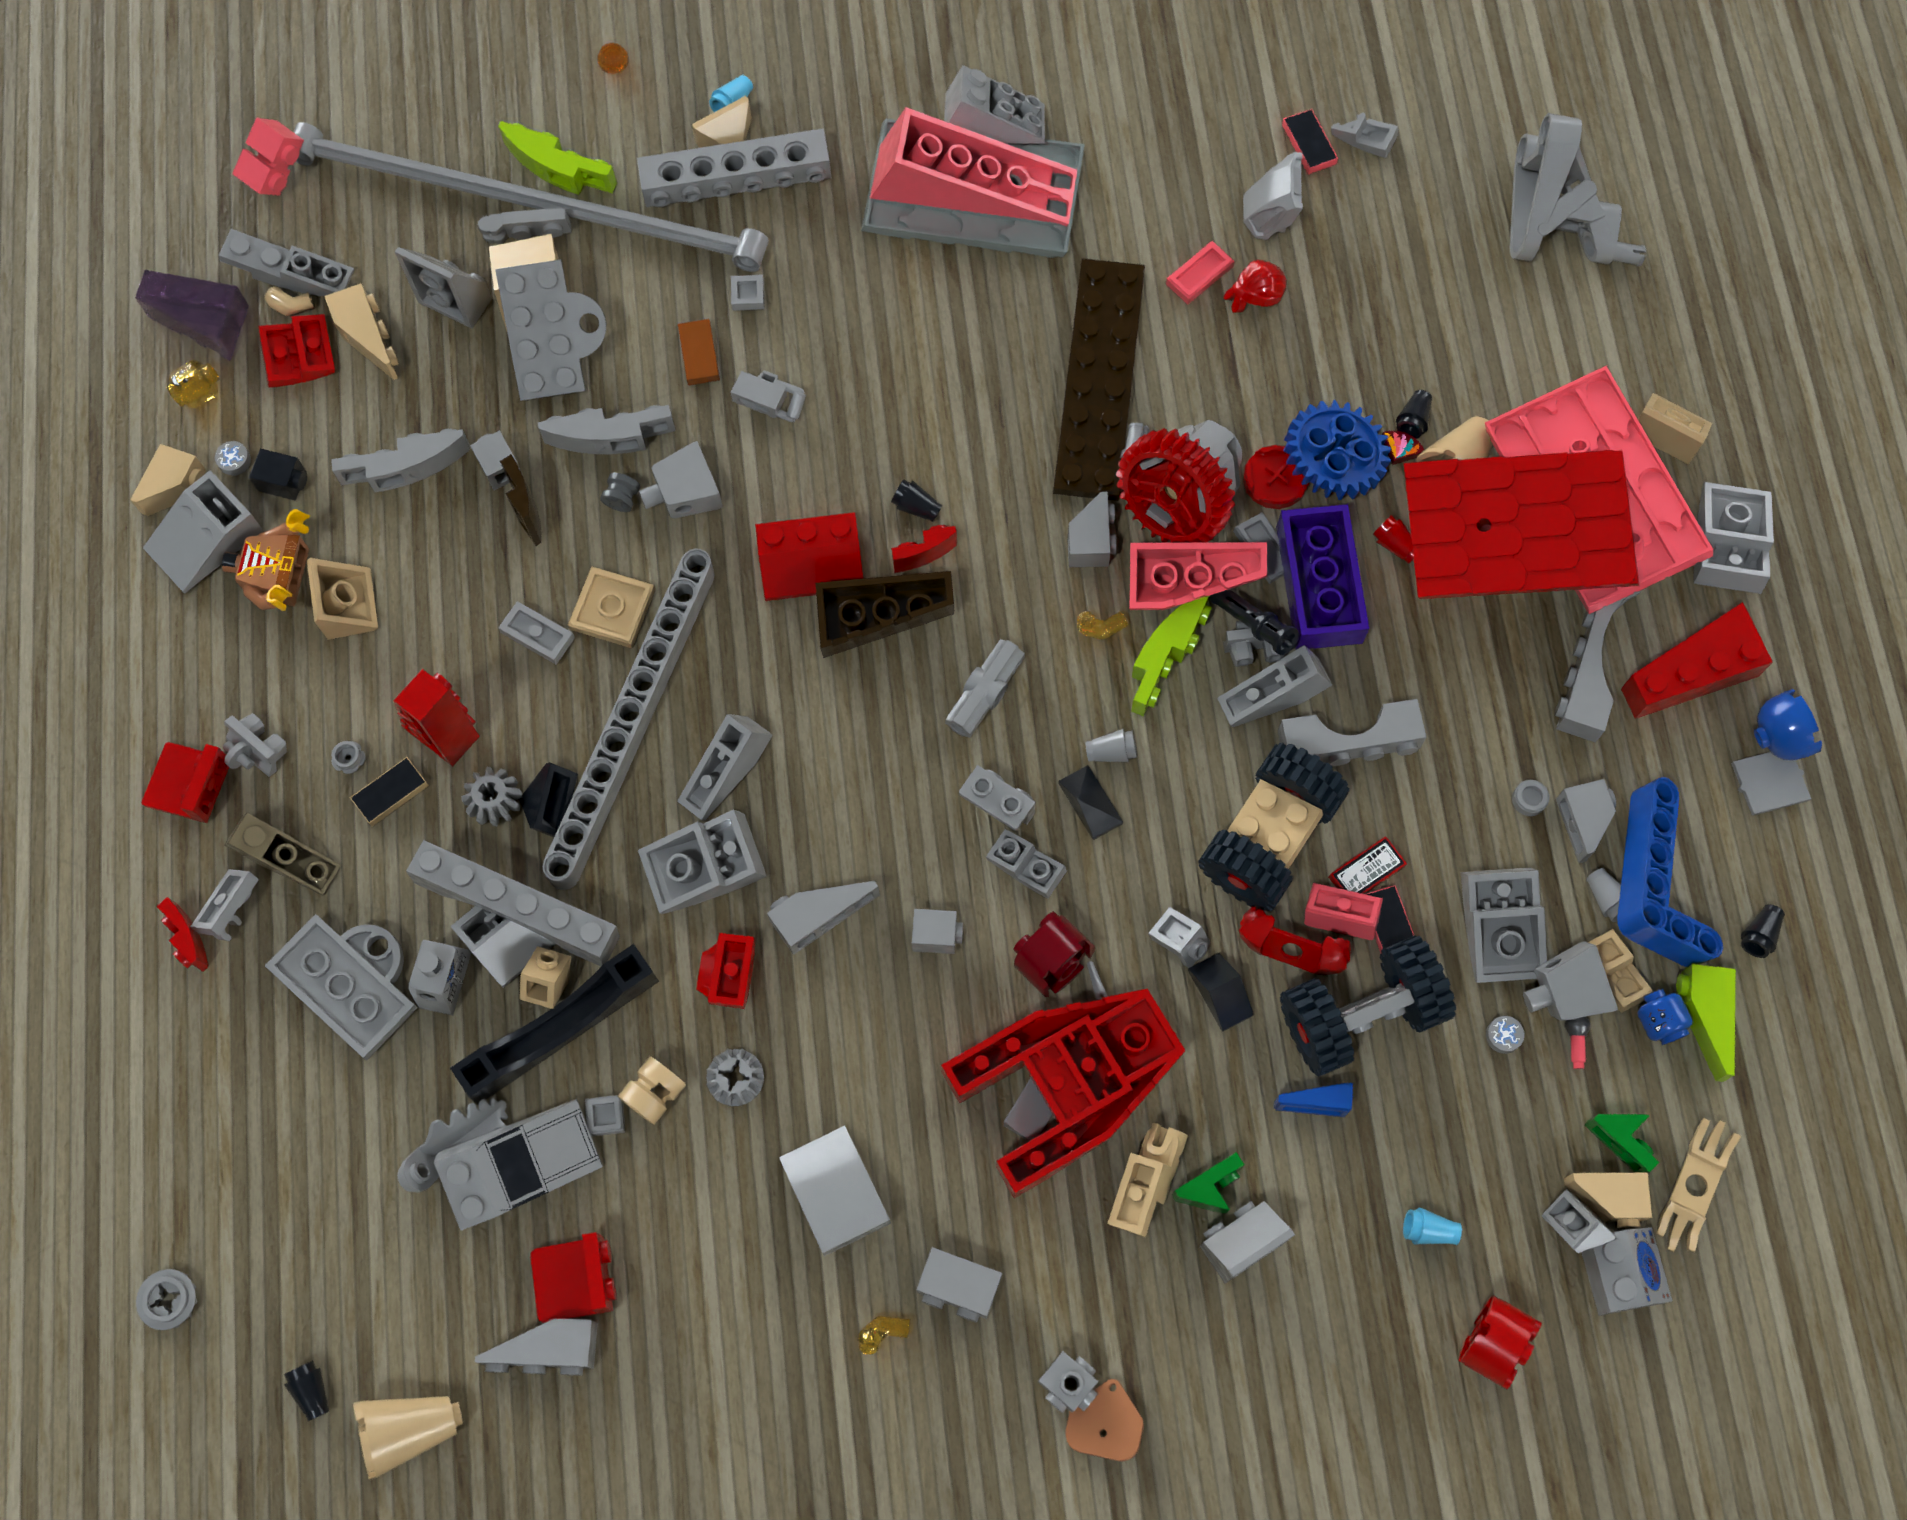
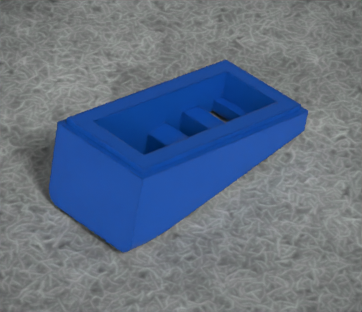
M1341 1083L1279 1095L1274 1101V1109L1276 1111L1345 1117L1352 1110L1353 1083Z

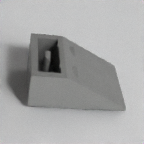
M962 65L945 94V122L1003 143L1043 144L1045 141L1044 103L1035 96L1025 95L1014 90L1012 86L1005 82H998L987 77L978 69H970Z
M209 470L183 491L146 542L143 549L185 594L222 564V559L226 552L236 553L243 547L247 537L257 536L264 530L243 504Z

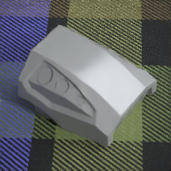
M1293 152L1286 156L1283 161L1272 167L1243 195V222L1255 238L1268 240L1276 232L1284 233L1286 228L1292 225L1302 211V153Z

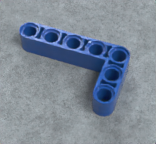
M1661 777L1633 791L1630 798L1617 923L1621 933L1629 940L1688 968L1692 964L1699 965L1719 957L1723 951V942L1720 935L1711 927L1669 907L1679 792L1676 785L1670 779Z

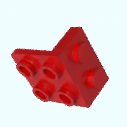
M597 1232L582 1234V1240L540 1247L531 1252L530 1258L537 1317L540 1322L546 1323L552 1319H573L613 1311L612 1301L616 1300V1287L613 1277L609 1278L607 1263L612 1261L609 1241H604L602 1235Z

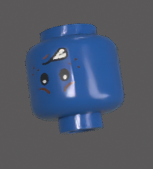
M1661 989L1643 997L1646 1004L1638 1009L1637 1014L1650 1040L1660 1041L1662 1045L1689 1035L1687 1029L1692 1026L1693 1019L1683 998L1679 994L1672 993L1666 995L1664 989Z

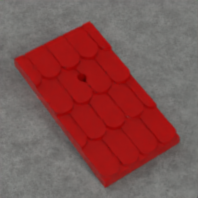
M1622 450L1403 463L1417 595L1419 599L1639 586Z

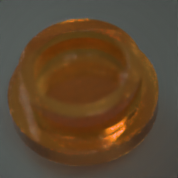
M617 43L605 44L600 49L597 57L599 67L604 72L610 74L623 71L629 62L626 50Z

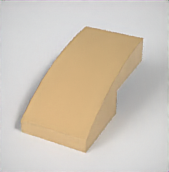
M1613 929L1588 942L1596 945L1618 1010L1621 1013L1645 1001L1643 997L1653 993L1651 987L1633 965L1634 956Z

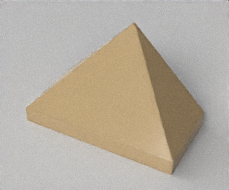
M744 96L692 124L695 142L698 147L745 141L752 120L749 99Z

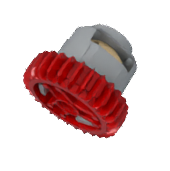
M1211 420L1204 421L1195 426L1188 425L1179 430L1174 429L1169 433L1165 428L1158 432L1152 430L1146 435L1139 437L1125 451L1118 463L1120 468L1116 475L1120 480L1116 486L1124 490L1119 498L1127 500L1128 504L1125 506V510H1132L1134 513L1132 520L1138 519L1143 524L1141 530L1148 528L1151 531V538L1159 535L1162 543H1167L1169 540H1171V543H1207L1222 531L1232 516L1231 510L1235 503L1231 499L1235 495V491L1240 487L1239 465L1242 461L1241 446L1231 431Z

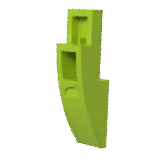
M500 121L498 127L506 147L522 165L538 177L577 195L580 194L583 185L613 193L617 181L612 165L601 159L592 160L582 157L570 150L562 151L559 138L549 132L540 133L527 129L518 123L510 124Z
M1209 596L1180 605L1152 633L1133 666L1132 678L1140 680L1141 684L1133 699L1131 712L1144 717L1148 706L1154 708L1162 690L1157 688L1160 678H1168L1174 661L1182 663L1186 653L1193 654L1200 637L1195 634L1199 624L1206 625L1212 607L1207 605Z

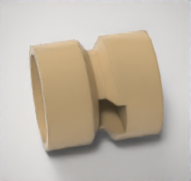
M649 1056L637 1071L638 1080H630L617 1097L649 1123L655 1125L667 1110L666 1101H674L686 1084L663 1064Z

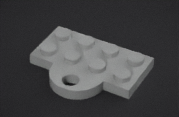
M562 259L495 269L520 401L585 391L580 358L596 351L606 334V318L599 304L585 294L567 292ZM591 313L598 318L599 327L596 331L586 332L581 328L580 319L584 314Z
M315 914L265 965L270 972L365 1060H368L418 1008L393 985L399 978L403 968V950L398 940L389 931L380 926L370 924L359 925L347 930L340 936ZM378 939H386L388 942L387 951L383 955L373 956L371 954L372 944Z

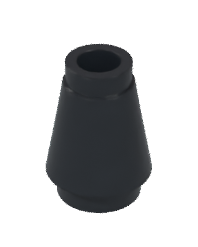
M1416 390L1413 393V396L1396 418L1397 431L1407 433L1415 439L1420 438L1422 434L1426 433L1432 395L1429 392Z
M903 479L891 500V503L897 505V510L926 520L928 519L931 522H934L942 508V504L938 503L937 500L913 480L910 483Z
M1772 904L1765 905L1763 910L1759 912L1742 932L1741 947L1745 952L1757 958H1766L1769 953H1773L1776 950L1785 916L1781 908Z
M313 1361L284 1374L287 1380L284 1386L303 1414L306 1415L308 1421L330 1411L327 1405L321 1369H316Z

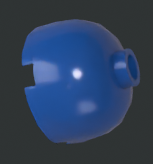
M1794 689L1778 694L1763 704L1757 716L1758 728L1754 730L1755 739L1762 749L1767 747L1774 756L1782 760L1792 761L1819 753L1822 748L1821 740L1814 742L1812 734L1819 731L1815 718L1802 696L1793 697Z

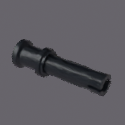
M1230 589L1209 596V600L1213 604L1218 605L1234 618L1251 628L1253 637L1259 641L1265 640L1271 644L1273 650L1279 655L1287 654L1296 645L1299 637L1298 630L1293 626H1285L1273 612H1262Z

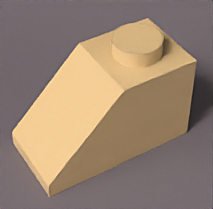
M160 444L130 501L141 514L146 516L172 507L183 491L201 478L207 470L196 456Z
M1573 1173L1564 1178L1565 1186L1604 1222H1617L1619 1229L1640 1228V1222L1652 1218L1648 1173Z

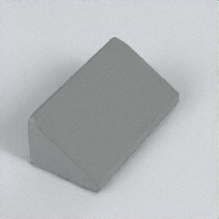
M1032 1078L1027 1082L1003 1123L1004 1127L1027 1141L1038 1137L1053 1115Z
M1567 1189L1542 1214V1217L1577 1253L1605 1244L1616 1238Z

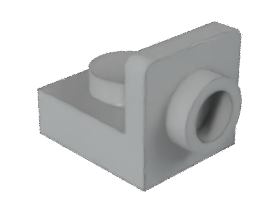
M1171 907L1167 909L1148 933L1154 942L1177 955L1183 965L1188 968L1192 967L1197 960H1200L1205 955L1210 945V940L1201 925Z

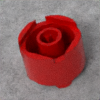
M1491 1296L1474 1322L1475 1327L1471 1336H1467L1461 1348L1458 1361L1507 1390L1517 1374V1369H1515L1517 1363L1524 1366L1530 1358L1534 1345L1528 1341L1532 1342L1535 1339L1542 1322L1508 1302Z

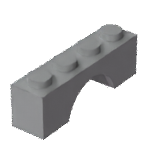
M1418 699L1383 704L1377 716L1376 724L1368 731L1357 735H1342L1330 730L1319 720L1316 714L1283 719L1278 728L1280 743H1284L1286 746L1293 744L1297 749L1302 747L1308 751V754L1319 756L1320 761L1323 763L1328 762L1331 766L1344 765L1349 763L1350 759L1362 757L1365 761L1377 760L1384 757V754L1397 752L1400 756L1410 755L1417 752L1427 738Z

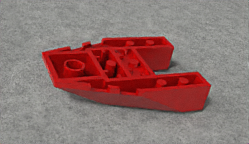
M1147 988L1103 997L1100 1000L1085 1003L1078 1002L1068 1004L1065 1007L1035 1011L943 1063L941 1071L960 1104L1025 1067L1058 1123L1057 1126L996 1160V1168L1015 1199L1110 1139L1186 1050Z

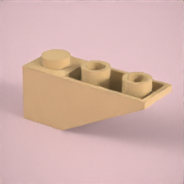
M362 283L326 295L325 299L341 337L393 380L398 379L394 366L399 365V361L393 347L386 346L385 339L390 337L384 321H377L375 313L380 312L374 294L367 295Z

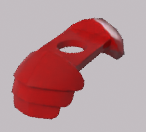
M1251 907L1240 921V938L1252 951L1259 955H1264L1317 975L1341 973L1347 969V964L1350 962L1351 945L1349 940L1342 938L1334 939L1331 936H1327L1323 943L1320 944L1275 928V918L1272 915H1266L1263 910L1256 907ZM1287 943L1296 944L1302 949V954L1290 956L1283 951L1282 946Z

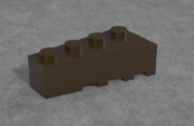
M951 571L815 583L820 648L823 658L954 614Z

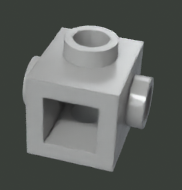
M1062 1351L1038 1381L1049 1392L1045 1399L1061 1413L1066 1408L1073 1413L1077 1407L1085 1411L1098 1395L1093 1389L1098 1382L1093 1377L1096 1370L1080 1356L1074 1361L1064 1351ZM1065 1379H1074L1077 1383V1389L1075 1391L1067 1390L1064 1386Z

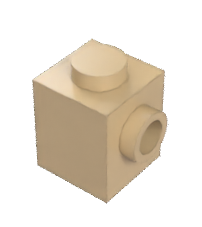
M537 946L521 972L519 999L553 1009L569 983L571 956Z

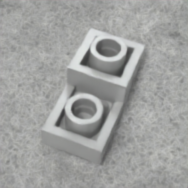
M1006 829L986 856L987 860L1047 899H1049L1067 872L1065 865L1037 851L1034 844Z

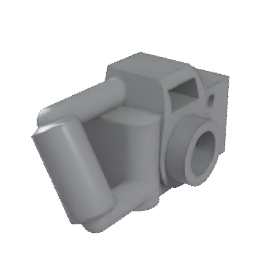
M765 370L758 377L741 371L730 392L733 402L764 413L769 417H778L789 422L799 419L806 398L802 388L778 379V375ZM787 392H789L793 396L786 412L780 409L787 397Z

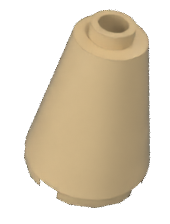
M1471 417L1422 451L1416 461L1488 458L1493 446L1485 428V422L1489 420L1482 417Z
M449 1396L369 1400L353 1403L369 1480L387 1473L457 1435L456 1426L463 1425L459 1403L451 1404Z

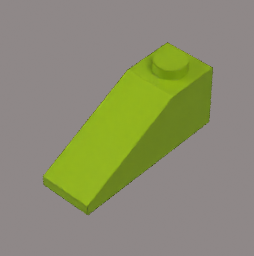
M1692 964L1678 975L1676 993L1683 998L1693 1019V1024L1690 1028L1715 1081L1724 1082L1735 1076L1736 969Z

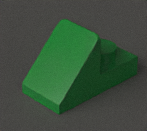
M1598 1114L1585 1123L1584 1126L1634 1173H1650L1659 1163L1653 1156L1652 1148L1646 1142L1631 1136L1649 1117L1648 1114Z
M1236 1152L1176 1189L1172 1197L1175 1202L1227 1214L1230 1209L1215 1185L1219 1184L1223 1189L1240 1178L1238 1171L1245 1164Z

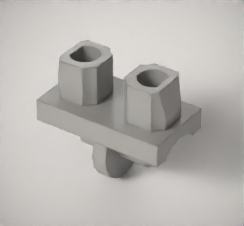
M1236 621V630L1226 631V641L1223 642L1224 653L1230 652L1235 667L1252 664L1254 660L1252 650L1263 648L1265 661L1269 663L1277 662L1285 656L1276 653L1273 650V646L1265 640L1259 641L1253 637L1251 628L1241 621Z
M253 713L239 721L233 715L226 719L224 724L229 730L226 735L227 742L223 745V749L227 752L224 760L225 764L231 769L243 766L247 770L255 765L268 777L277 772L276 761L287 752L286 742L278 734H272L266 740L261 741L258 736L265 732L264 724Z

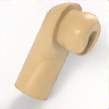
M271 287L265 294V301L269 307L284 316H290L314 308L309 292L291 297L282 291L281 288Z

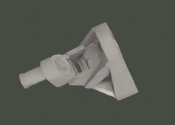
M1547 113L1541 123L1539 135L1524 134L1517 147L1513 174L1510 255L1512 259L1532 261L1539 250L1542 238L1553 229L1578 233L1585 255L1591 262L1608 265L1612 261L1641 266L1645 255L1640 253H1645L1646 247L1644 245L1618 242L1622 213L1621 206L1599 201L1596 195V184L1591 181L1580 149L1582 121L1578 118ZM1579 180L1581 182L1573 189H1571L1570 185H1572L1575 181Z

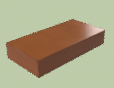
M710 319L678 324L688 386L719 381L720 377Z

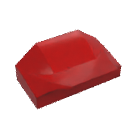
M719 933L717 943L710 949L702 952L696 990L708 998L709 1004L745 1009L754 965L756 941L754 937Z

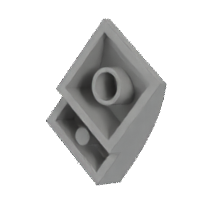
M1704 482L1697 522L1713 548V557L1694 565V584L1761 594L1770 579L1769 551L1774 543L1772 492Z
M734 809L704 824L697 821L638 850L660 914L702 903L767 877L744 813Z
M1530 867L1461 872L1466 932L1475 982L1537 979L1535 969L1547 962L1544 907L1540 906L1539 871Z
M845 1126L779 1157L824 1256L891 1224L888 1214Z

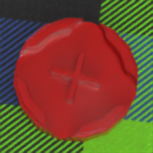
M1271 445L1260 448L1247 461L1244 468L1243 483L1246 493L1254 502L1265 508L1283 509L1293 506L1302 499L1309 483L1301 484L1304 478L1303 474H1292L1296 465L1286 463L1290 454L1283 451L1285 446Z

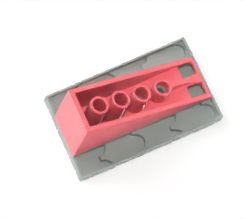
M905 107L897 120L885 118L882 123L861 231L909 240L912 237L945 244L958 243L1008 253L1016 251L1055 258L1056 256L1064 257L1068 251L1085 144L1045 139L1043 144L1003 143Z

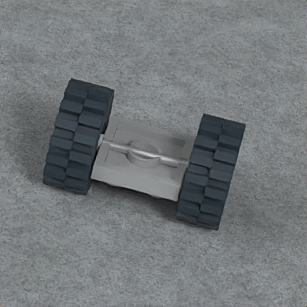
M1415 935L1382 949V954H1380L1382 963L1380 964L1381 969L1385 973V982L1389 987L1344 1007L1336 1008L1332 995L1328 994L1325 985H1322L1321 981L1316 980V978L1280 994L1281 1009L1286 1017L1284 1018L1285 1023L1291 1031L1289 1033L1292 1039L1295 1040L1298 1052L1303 1055L1306 1065L1309 1064L1312 1073H1315L1316 1076H1322L1354 1061V1049L1351 1046V1036L1347 1032L1352 1031L1353 1034L1364 1032L1372 1028L1373 1024L1371 1021L1385 1017V1020H1390L1403 1015L1405 1021H1409L1410 1027L1420 1033L1449 1021L1456 1016V1004L1453 1002L1455 997L1449 988L1451 985L1449 979L1445 977L1443 973L1444 968L1441 963H1438L1437 955L1433 950L1430 951L1429 944L1423 941L1422 937Z

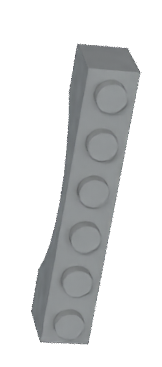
M1642 590L1636 591L1634 594L1608 606H1604L1602 609L1588 614L1586 610L1581 626L1586 627L1584 638H1578L1572 656L1577 657L1575 667L1570 666L1563 684V686L1568 687L1566 697H1560L1554 716L1559 717L1557 730L1595 743L1605 732L1614 702L1607 687L1602 668V645L1605 630L1612 614L1625 602L1639 595Z
M425 840L422 841L406 870L413 883L444 897L459 900L504 917L543 936L570 953L599 966L608 961L620 938L616 925Z

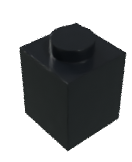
M260 448L249 479L259 492L296 501L299 491L303 490L306 485L307 471L297 457Z

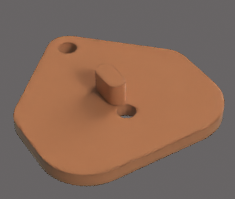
M1110 1379L1095 1389L1098 1395L1085 1411L1079 1407L1073 1413L1070 1411L1066 1427V1440L1070 1447L1079 1453L1123 1462L1132 1459L1137 1454L1141 1443L1144 1421L1119 1381ZM1112 1385H1116L1115 1391L1110 1390ZM1103 1430L1107 1432L1105 1437L1100 1435Z

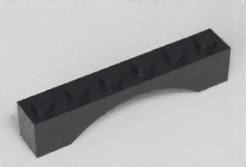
M632 944L604 963L583 985L553 1009H550L513 1033L480 1047L450 1069L468 1097L479 1105L482 1099H488L659 981L636 946Z

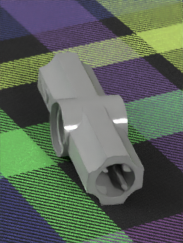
M1000 639L982 667H977L969 676L963 688L962 696L948 714L945 723L957 734L970 738L989 709L993 710L1001 701L1006 692L1007 683L1022 663L1025 653L1011 641Z

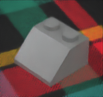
M1252 1201L1233 1213L1237 1220L1226 1227L1221 1221L1203 1233L1207 1240L1200 1245V1248L1225 1284L1285 1244L1295 1235L1291 1228L1265 1201L1256 1207Z

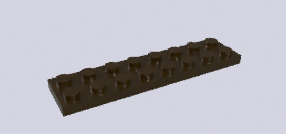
M1084 258L1081 260L1053 494L1095 498L1100 492H1108V500L1119 501L1120 488L1116 485L1120 478L1117 477L1116 473L1120 468L1118 463L1121 460V451L1125 449L1145 265Z

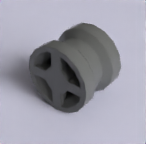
M610 473L607 479L608 488L602 492L601 502L614 510L630 512L633 506L632 497L638 493L640 484L627 475Z

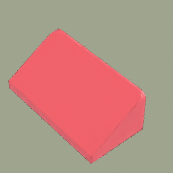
M1313 883L1305 909L1304 924L1327 931L1374 940L1383 898Z

